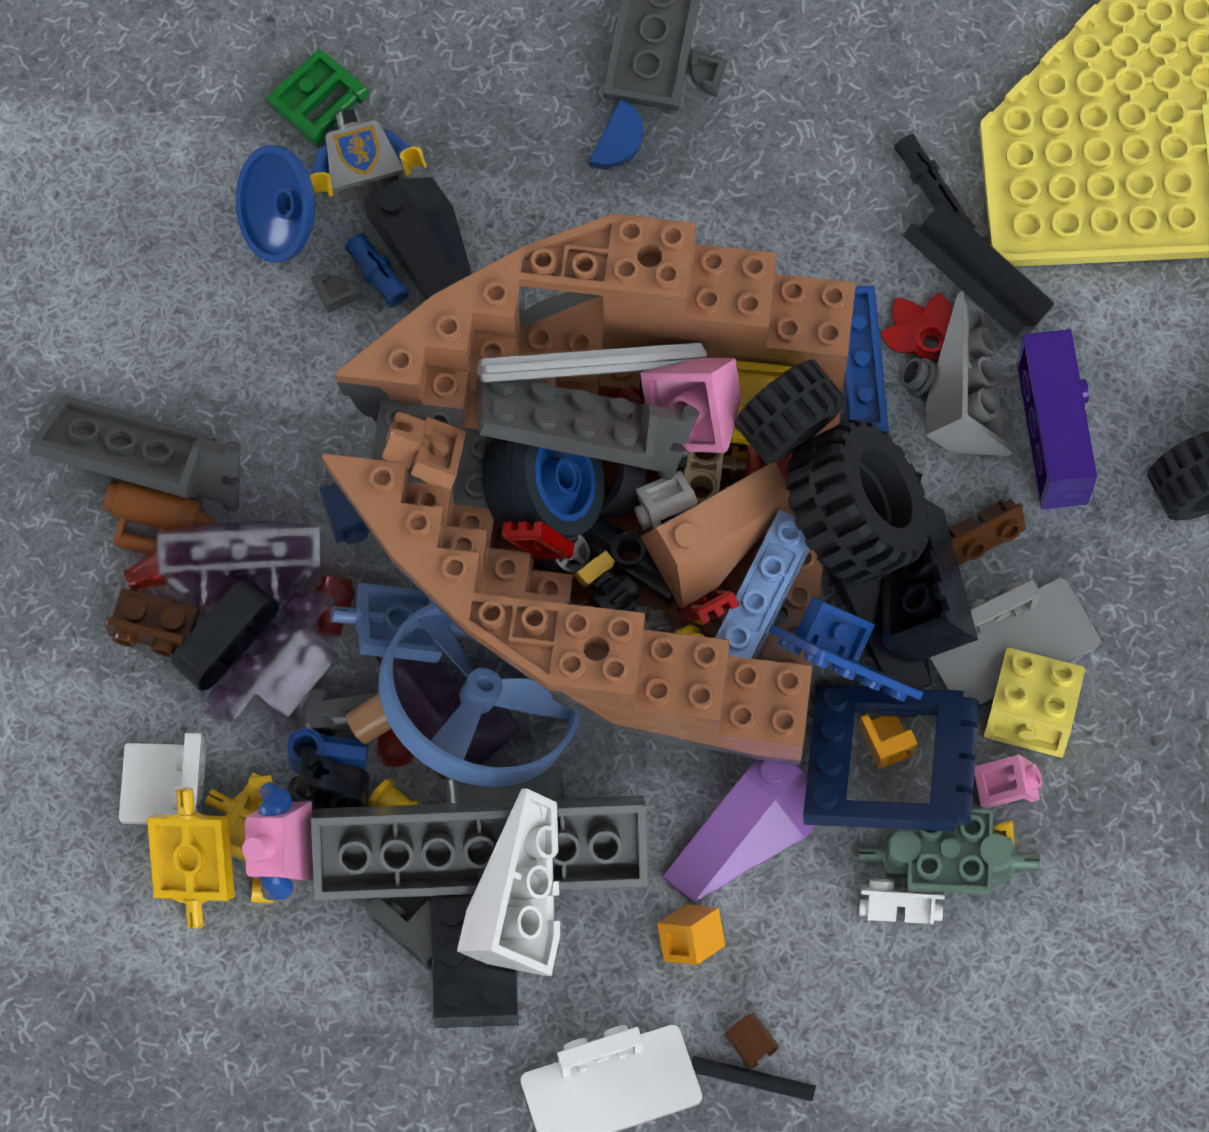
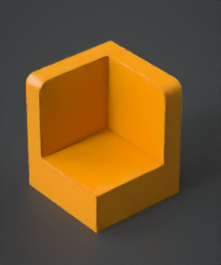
M868 714L860 717L858 728L878 770L916 754L917 740L911 729L905 732L899 717L880 716L873 720L870 719Z
M683 905L657 923L664 962L698 965L725 946L719 907Z

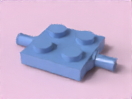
M359 583L356 590V608L332 605L330 622L354 624L359 638V654L384 657L400 626L413 613L432 602L419 589ZM446 619L455 636L466 637L450 619ZM419 626L399 642L394 658L439 663L443 652L442 648L422 626Z

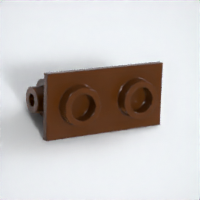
M1001 499L994 505L977 513L978 519L982 522L981 524L977 525L969 517L952 527H948L958 565L969 560L978 559L991 548L1003 542L1012 541L1020 533L1024 532L1026 526L1022 505L1020 503L1015 505L1012 499L1006 502Z

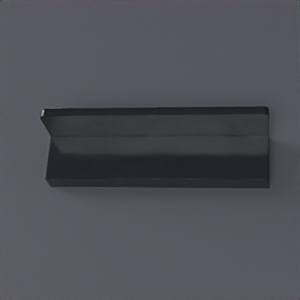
M940 203L922 225L911 224L902 235L1014 338L1023 339L1024 334H1030L1054 306L1053 300L944 203Z

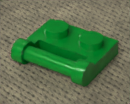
M319 48L279 85L266 100L270 108L316 147L324 140L323 134L337 122L336 115L343 110L350 109L357 102L361 104L369 97V92L360 81ZM339 86L346 90L313 123L306 118Z

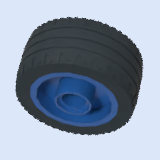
M496 438L492 439L484 456L482 485L488 509L500 529L503 530V522H512L516 526H518L519 522H527L534 526V522H543L561 536L570 539L587 532L595 524L599 517L598 515L601 513L605 497V475L601 459Z

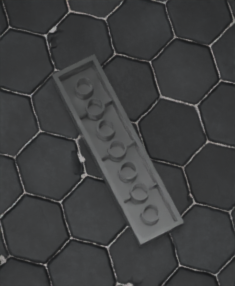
M643 795L551 799L557 802L558 853L553 857V882L559 881V890L648 887L646 804ZM516 801L312 809L311 836L314 901L474 894Z

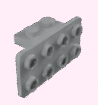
M1058 578L1040 588L1037 587L1034 580L1023 585L1017 581L1004 587L999 592L1000 596L988 602L985 599H979L969 604L978 640L929 658L946 690L963 691L964 697L976 698L979 701L980 707L994 699L1007 648H1014L1068 663L1097 649L1101 642L1100 636L1067 580Z

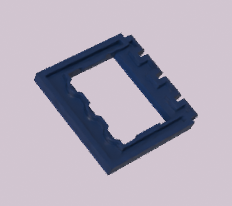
M817 685L803 812L804 825L954 832V825H967L971 823L973 802L971 794L974 788V760L976 758L977 745L976 728L979 716V701L976 698L964 697L963 691L917 689L923 692L921 700L908 695L905 702L882 692L884 687L877 691L870 687ZM855 712L877 713V716L897 717L937 716L930 804L846 800Z

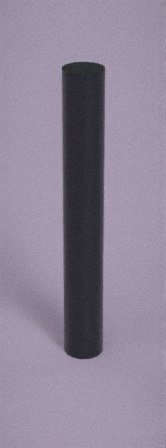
M693 1056L692 1066L696 1074L813 1101L816 1085Z

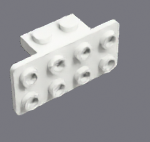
M620 1025L606 1030L603 1033L604 1038L588 1042L587 1038L571 1041L563 1046L564 1051L557 1053L558 1062L525 1072L520 1078L536 1132H618L696 1106L702 1101L699 1083L681 1031L676 1025H668L644 1034H640L638 1026L628 1029L627 1025Z

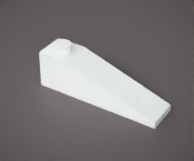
M521 789L466 910L457 952L494 966L543 976L552 975L560 939V921H554V896L559 895V881L553 882V857L558 853L557 802L529 789Z

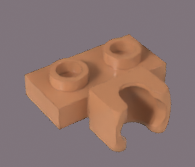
M397 412L386 437L387 444L382 453V458L386 461L407 463L408 469H410L413 463L412 476L420 478L427 484L440 485L451 490L457 476L466 431L429 417L424 421L411 415Z

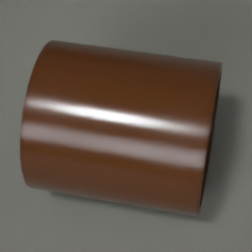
M750 1013L739 1020L724 1035L749 1069L757 1067L759 1065L757 1061L766 1054L770 1057L780 1047L754 1013Z

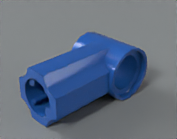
M300 728L289 736L287 741L288 764L297 774H299V765L303 758L296 755L295 751L302 746L312 747L316 750V755L366 770L369 743L364 745L357 739L320 735L315 730L309 728ZM314 766L311 771H313V773L316 770L317 766Z

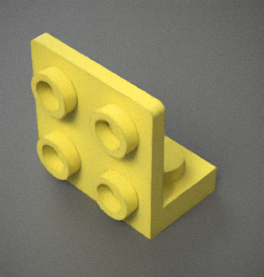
M1007 648L983 738L1063 758L1072 730L1085 668L1018 649Z

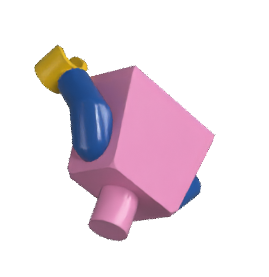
M271 775L249 777L250 801H262L259 809L248 815L245 820V842L242 846V852L246 859L247 876L252 877L250 902L273 903L274 900H283L292 894L293 883L291 880H313L312 802L292 801L291 795L286 789L272 782Z

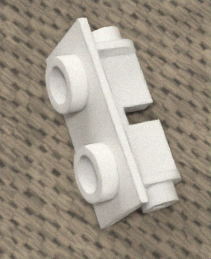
M871 878L869 885L860 884L861 894L868 895V900L860 899L859 916H867L868 921L896 922L897 906L905 907L904 922L933 925L934 921H942L943 904H935L936 899L945 900L944 892L907 891V887L894 886V880L885 878Z

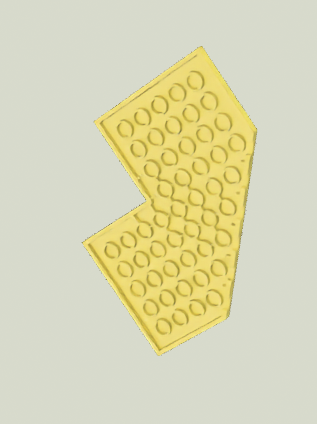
M1101 0L1097 5L1094 4L1078 20L1075 27L1063 40L1060 39L1045 54L1037 67L1028 76L1025 75L1005 96L1004 101L981 120L979 131L990 245L1015 267L1209 258V0Z

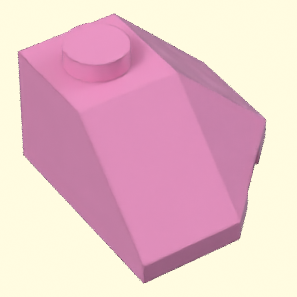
M698 358L645 370L640 373L645 404L683 411L685 406H692L699 411L698 419L688 443L682 444L688 452L724 453L728 450L742 398L735 358Z

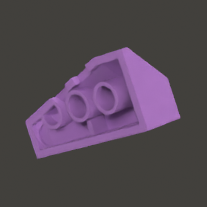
M757 759L665 872L663 878L691 902L696 903L732 882L736 877L759 864H763L791 845L794 846L804 840L817 826L804 825L803 812L807 784L806 775L794 764Z

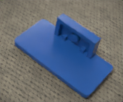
M812 597L795 634L772 624L769 628V633L780 638L777 646L796 655H800L803 649L806 651L804 659L819 667L827 669L829 663H831V671L850 680H853L857 674V682L877 691L880 690L883 684L885 687L882 692L905 702L908 695L918 700L922 698L923 692L858 661L875 624Z

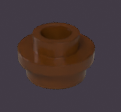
M732 445L731 453L724 452L721 476L728 477V485H733L735 482L746 477L748 451L738 450V445Z

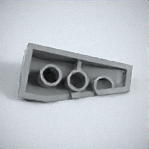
M964 291L957 294L937 363L935 377L927 398L926 436L951 453L1008 456L1013 454L1014 421L1011 408L1005 407L1002 409L998 389L1005 388L1006 384L1004 375L998 374L990 357L998 351L991 316Z

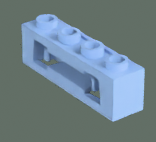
M782 510L778 511L736 595L739 606L729 609L715 637L730 640L728 656L757 659L769 635V628L771 624L774 625L810 551L804 542L806 538L801 530L798 531L794 522L796 517Z

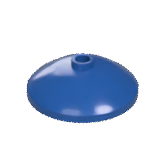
M280 145L262 146L250 154L240 171L236 188L237 219L244 240L255 255L264 261L272 263L289 261L300 253L312 232L316 210L314 188L307 169L291 150Z

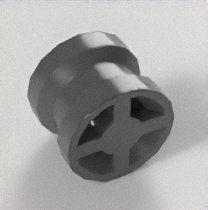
M578 535L568 539L574 543L573 558L539 559L544 570L568 574L577 572L587 565L590 558V549L584 537Z

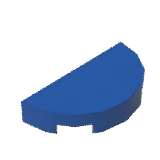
M620 99L590 159V167L606 170L609 167L618 166L626 161L628 163L641 148L643 140L641 117L635 108L623 99Z

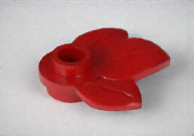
M941 293L934 295L928 301L925 308L912 301L897 297L892 309V320L895 326L883 330L881 337L885 344L895 352L904 354L914 353L920 359L928 358L931 361H938L953 311L951 305ZM926 339H934L938 345L935 348H928L924 346L923 342Z

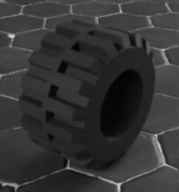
M814 359L793 366L763 388L744 406L734 424L762 460L768 464L790 455L797 447L819 433L841 411L846 397Z
M1209 431L1195 435L1172 447L1161 455L1148 470L1147 477L1170 520H1190L1209 514Z

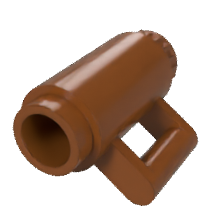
M112 480L105 495L104 509L112 512L113 517L119 518L113 545L159 558L168 531L177 534H195L200 526H211L214 522L212 517L205 515L203 503L200 501L124 480ZM128 521L158 528L157 539L153 540L127 533Z

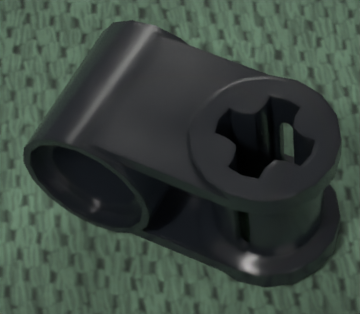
M311 754L302 759L299 765V775L291 779L287 791L290 793L292 801L312 802V809L367 807L370 777L360 767L349 766L327 759L321 755ZM314 766H317L316 770L313 773V771H311ZM308 790H310V795L306 797L305 795L307 794Z

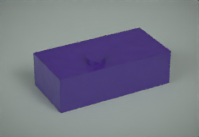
M1072 330L1024 334L1016 365L1041 510L1086 505L1089 503L1097 479V472L1084 404L1089 402L1088 384L1086 379H1080Z

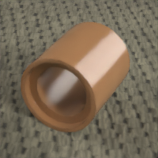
M379 693L345 714L351 730L364 745H367L391 729L384 714Z

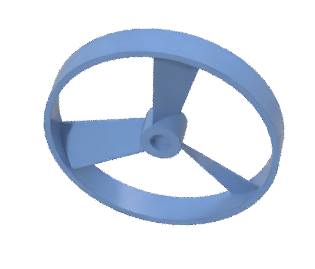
M433 603L413 613L396 632L383 657L379 673V694L382 708L389 725L402 744L416 758L434 771L456 781L475 786L505 787L517 785L532 780L551 768L561 757L575 735L581 715L553 700L552 694L547 689L530 678L500 679L499 675L490 669L478 668L473 670L446 620L448 617ZM419 626H422L467 677L459 694L462 704L431 741L416 728L407 716L397 696L393 679V659L396 647L407 634ZM493 706L567 721L565 736L561 744L551 753L537 761L514 767H490L464 760L481 714L489 712Z

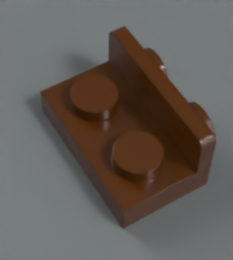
M121 588L112 618L107 617L105 628L108 635L112 637V641L121 646L133 648L136 643L151 646V651L158 655L172 657L176 649L182 645V642L194 630L200 610L197 606Z

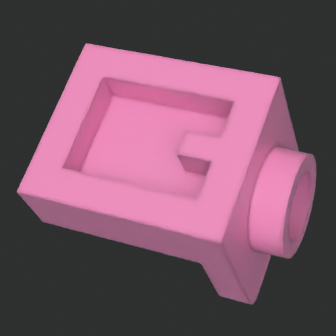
M1015 755L975 766V779L982 807L987 809L1021 799H1026L1030 802L1040 800L1038 788L1042 787L1040 771L1036 764H1033L1032 761L1023 756Z

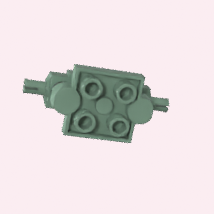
M972 808L971 823L967 825H954V832L901 830L896 833H888L883 847L858 845V863H882L886 877L907 878V891L991 894L992 882H1010L1015 869L1040 871V853H1016L1012 838L993 834V809Z

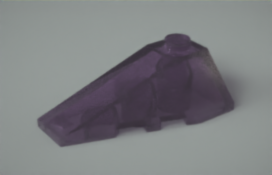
M376 656L381 666L383 657ZM393 659V679L399 701L412 723L431 741L462 704L459 694L467 677L461 670L455 673L440 661L439 663ZM493 706L489 712L481 714L464 758L465 761L478 765L483 764L519 732L521 726L508 709ZM437 772L441 779L447 778L446 776Z

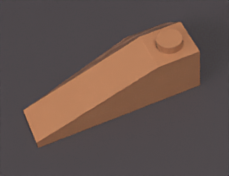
M776 462L764 466L640 536L680 609L715 590L773 523L778 511H783L789 504L788 498L790 493L786 489L785 478Z

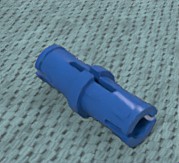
M359 233L348 240L345 244V250L350 253L362 269L364 280L375 286L389 307H395L402 303L409 295V291L391 270L392 265L388 258L380 256L364 233Z

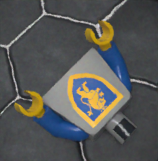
M346 109L336 115L339 129L326 134L327 145L318 150L310 178L314 194L327 192L329 197L333 196L334 203L338 204L374 194L397 179H404L403 168L406 176L412 174L411 168L422 166L425 169L427 164L421 148L411 147L392 130H383L377 120L361 123L356 109Z

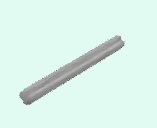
M697 342L481 358L478 361L476 372L483 383L638 372L707 357V352L703 344Z

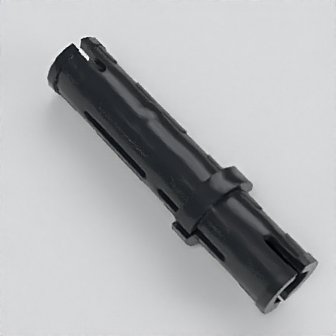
M910 134L899 140L895 144L894 150L899 154L910 171L909 178L913 184L920 186L933 208L935 209L940 203H944L971 228L975 229V225L966 215L956 197L939 174V165L935 160H930L918 142L917 137L914 134Z

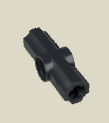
M598 515L599 517L595 524L587 532L581 534L588 543L590 554L598 557L604 551L609 553L615 561L612 570L616 576L623 572L632 581L669 605L676 601L643 543L640 534L633 531H624ZM626 552H633L639 557L626 561L620 556Z

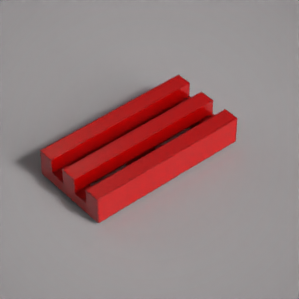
M503 522L502 537L524 552L531 553L533 558H573L574 543L561 536L545 523L534 522V526L527 522H519L518 526H516L512 522Z
M715 589L684 608L680 609L678 605L676 609L683 621L704 625L710 621L708 615L719 617L725 614L723 608L734 609L739 606V603L733 592Z

